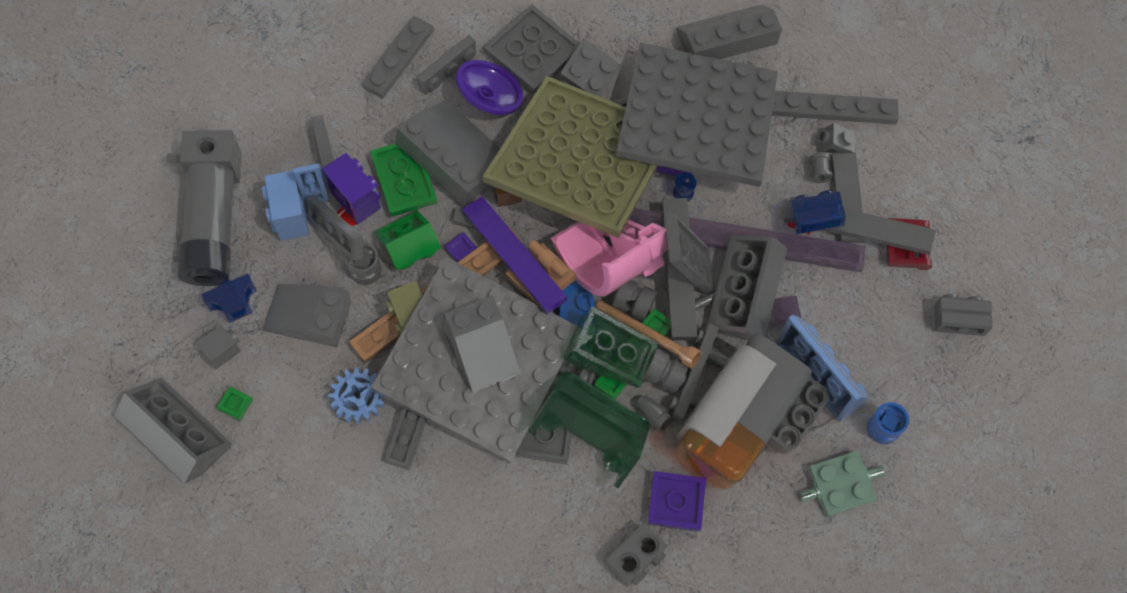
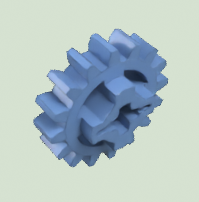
M355 367L353 374L345 370L346 376L342 378L337 375L338 384H331L330 386L332 391L335 392L329 394V399L334 401L330 404L332 410H337L336 415L338 418L345 415L346 423H350L352 418L355 419L357 424H360L361 418H365L367 422H370L369 415L378 416L379 413L376 408H384L385 406L384 402L380 399L386 397L371 390V386L378 375L375 373L370 377L369 369H365L363 373H360L358 367ZM359 392L361 398L356 399L354 394ZM374 398L372 403L367 407L369 400ZM350 408H354V409H357V410H359V411H352V410H349V409H350Z

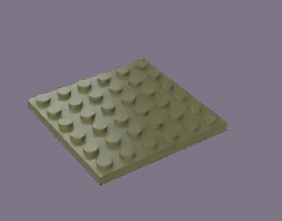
M546 76L484 173L483 182L619 238L658 165L616 157L626 110L625 106Z

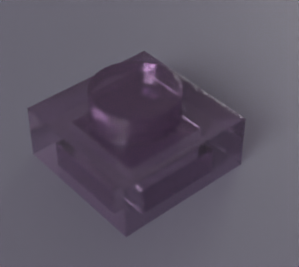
M797 296L775 298L772 308L775 325L786 324L788 318L792 315L802 318Z

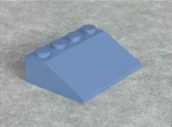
M790 316L776 345L811 369V378L821 384L828 392L826 407L840 423L865 404L868 400L866 390L860 383H856L853 380L849 369L843 363H839L834 357L831 347L820 340L816 329L811 324H807L804 319L798 316Z

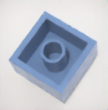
M293 170L266 175V185L262 186V192L265 201L267 200L268 208H266L268 222L271 223L272 232L278 233L280 241L310 235L304 200Z

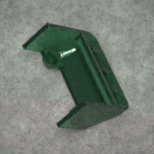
M564 371L537 412L528 432L533 434L538 425L546 431H555L562 426L603 452L602 460L604 466L609 471L618 473L614 486L619 488L641 458L650 426L643 417L575 374Z

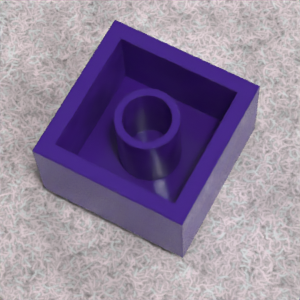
M344 153L322 168L329 192L358 225L381 209L379 202L381 196L376 190L378 184L371 175L366 176L362 171L363 167L356 158L352 159L347 153Z

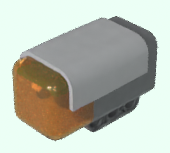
M754 334L745 345H741L731 356L677 434L678 442L675 446V455L680 462L701 477L706 478L715 487L721 490H728L746 476L766 444L781 454L789 453L795 449L826 405L828 392L821 384L811 378L812 371L808 366L765 336ZM809 393L814 394L818 398V404L813 403L809 399ZM795 414L802 415L805 424L798 423L795 419ZM782 434L790 437L791 445L783 443L781 439Z

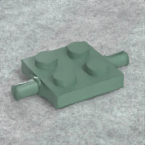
M859 451L845 454L809 466L808 469L812 477L813 488L800 491L799 497L809 494L800 498L802 503L817 498L823 507L826 517L877 501L872 487V480L885 476V471L875 474V472L884 469L882 465L868 470L863 464Z

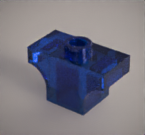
M247 273L234 280H226L220 283L218 287L201 294L210 312H223L229 323L253 313L249 300L251 295L257 290Z

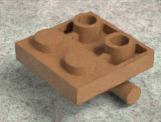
M536 240L529 244V248L533 251L531 252L532 256L561 290H564L577 279L576 273L545 244L540 245ZM510 270L506 272V278L531 302L538 305Z

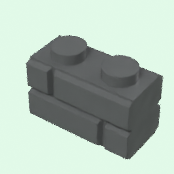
M946 294L940 297L935 304V331L986 336L992 329V302L983 300L980 296L962 299L958 298L955 294Z

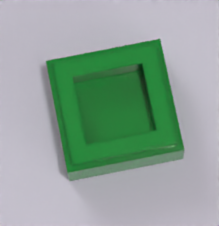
M229 386L216 409L240 422L253 399Z

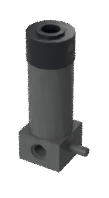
M232 130L182 131L181 153H168L166 155L168 163H181L186 173L178 278L188 284L218 286L229 281L233 184L240 183L242 152Z

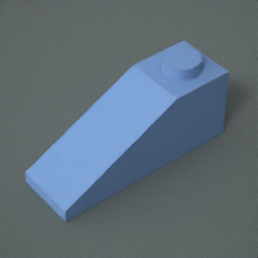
M321 164L293 168L305 206H307L306 197L316 195L323 202L329 201L326 180Z

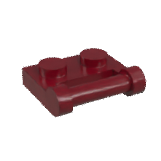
M888 218L930 228L928 220ZM887 245L888 267H907L919 270H929L932 268V260L929 258V255L919 253V257H914V251Z

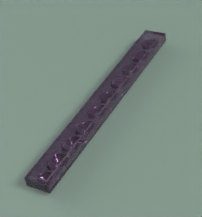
M635 208L629 220L644 227L651 223L664 227L663 213ZM689 217V228L708 247L727 250L731 235L774 237L788 247L785 260L862 272L864 267L866 246Z

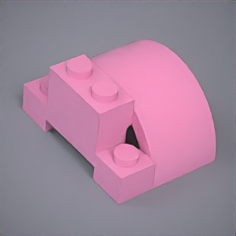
M628 220L619 238L581 222L573 224L551 238L559 258L576 273V281L584 289L597 296L610 294L639 274L646 277L655 273L657 269L664 265L662 255L669 250L666 228L654 223L644 227L631 220ZM603 235L611 238L612 247H610Z

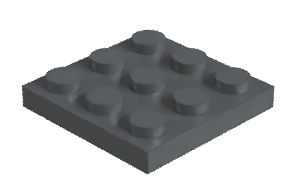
M531 4L484 46V52L535 94L546 76L552 78L565 66L579 42Z

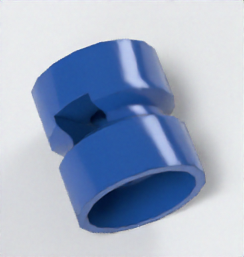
M888 402L882 404L867 423L869 436L880 444L893 443L907 429L909 415L897 403Z

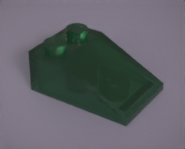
M591 307L581 315L562 359L585 371L640 388L658 342Z

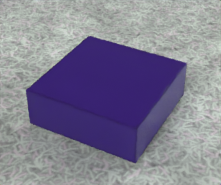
M464 232L444 246L447 253L457 263L477 249L476 245Z

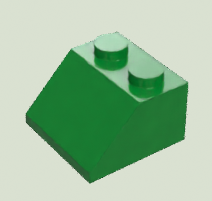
M418 210L373 231L396 270L407 269L415 261L421 258H429L437 250L441 249L431 223Z

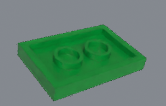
M396 143L370 151L391 217L438 203L428 172Z

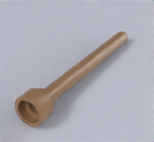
M601 300L595 303L597 310L678 355L682 364L690 369H693L699 362L702 351L693 346L683 347Z

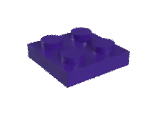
M654 471L648 525L700 532L702 528L706 478Z

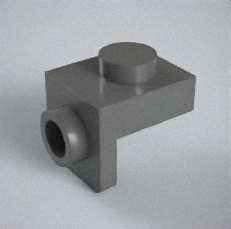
M833 123L818 132L817 151L826 152L832 149L839 153H855V132Z

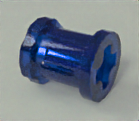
M685 172L677 176L673 189L674 198H687V202L692 200L697 185L694 175Z

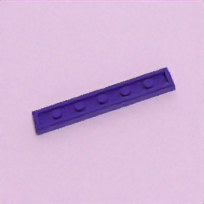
M483 196L462 209L463 214L546 314L567 301V296Z

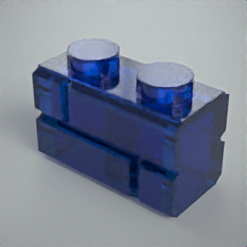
M825 190L816 196L808 197V195L804 194L795 197L794 200H790V213L796 235L845 226L846 214L839 191Z

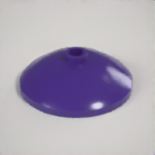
M471 60L463 63L456 73V85L461 95L468 103L485 113L493 115L511 114L520 107L523 101V91L518 81L508 71L494 63L483 60Z

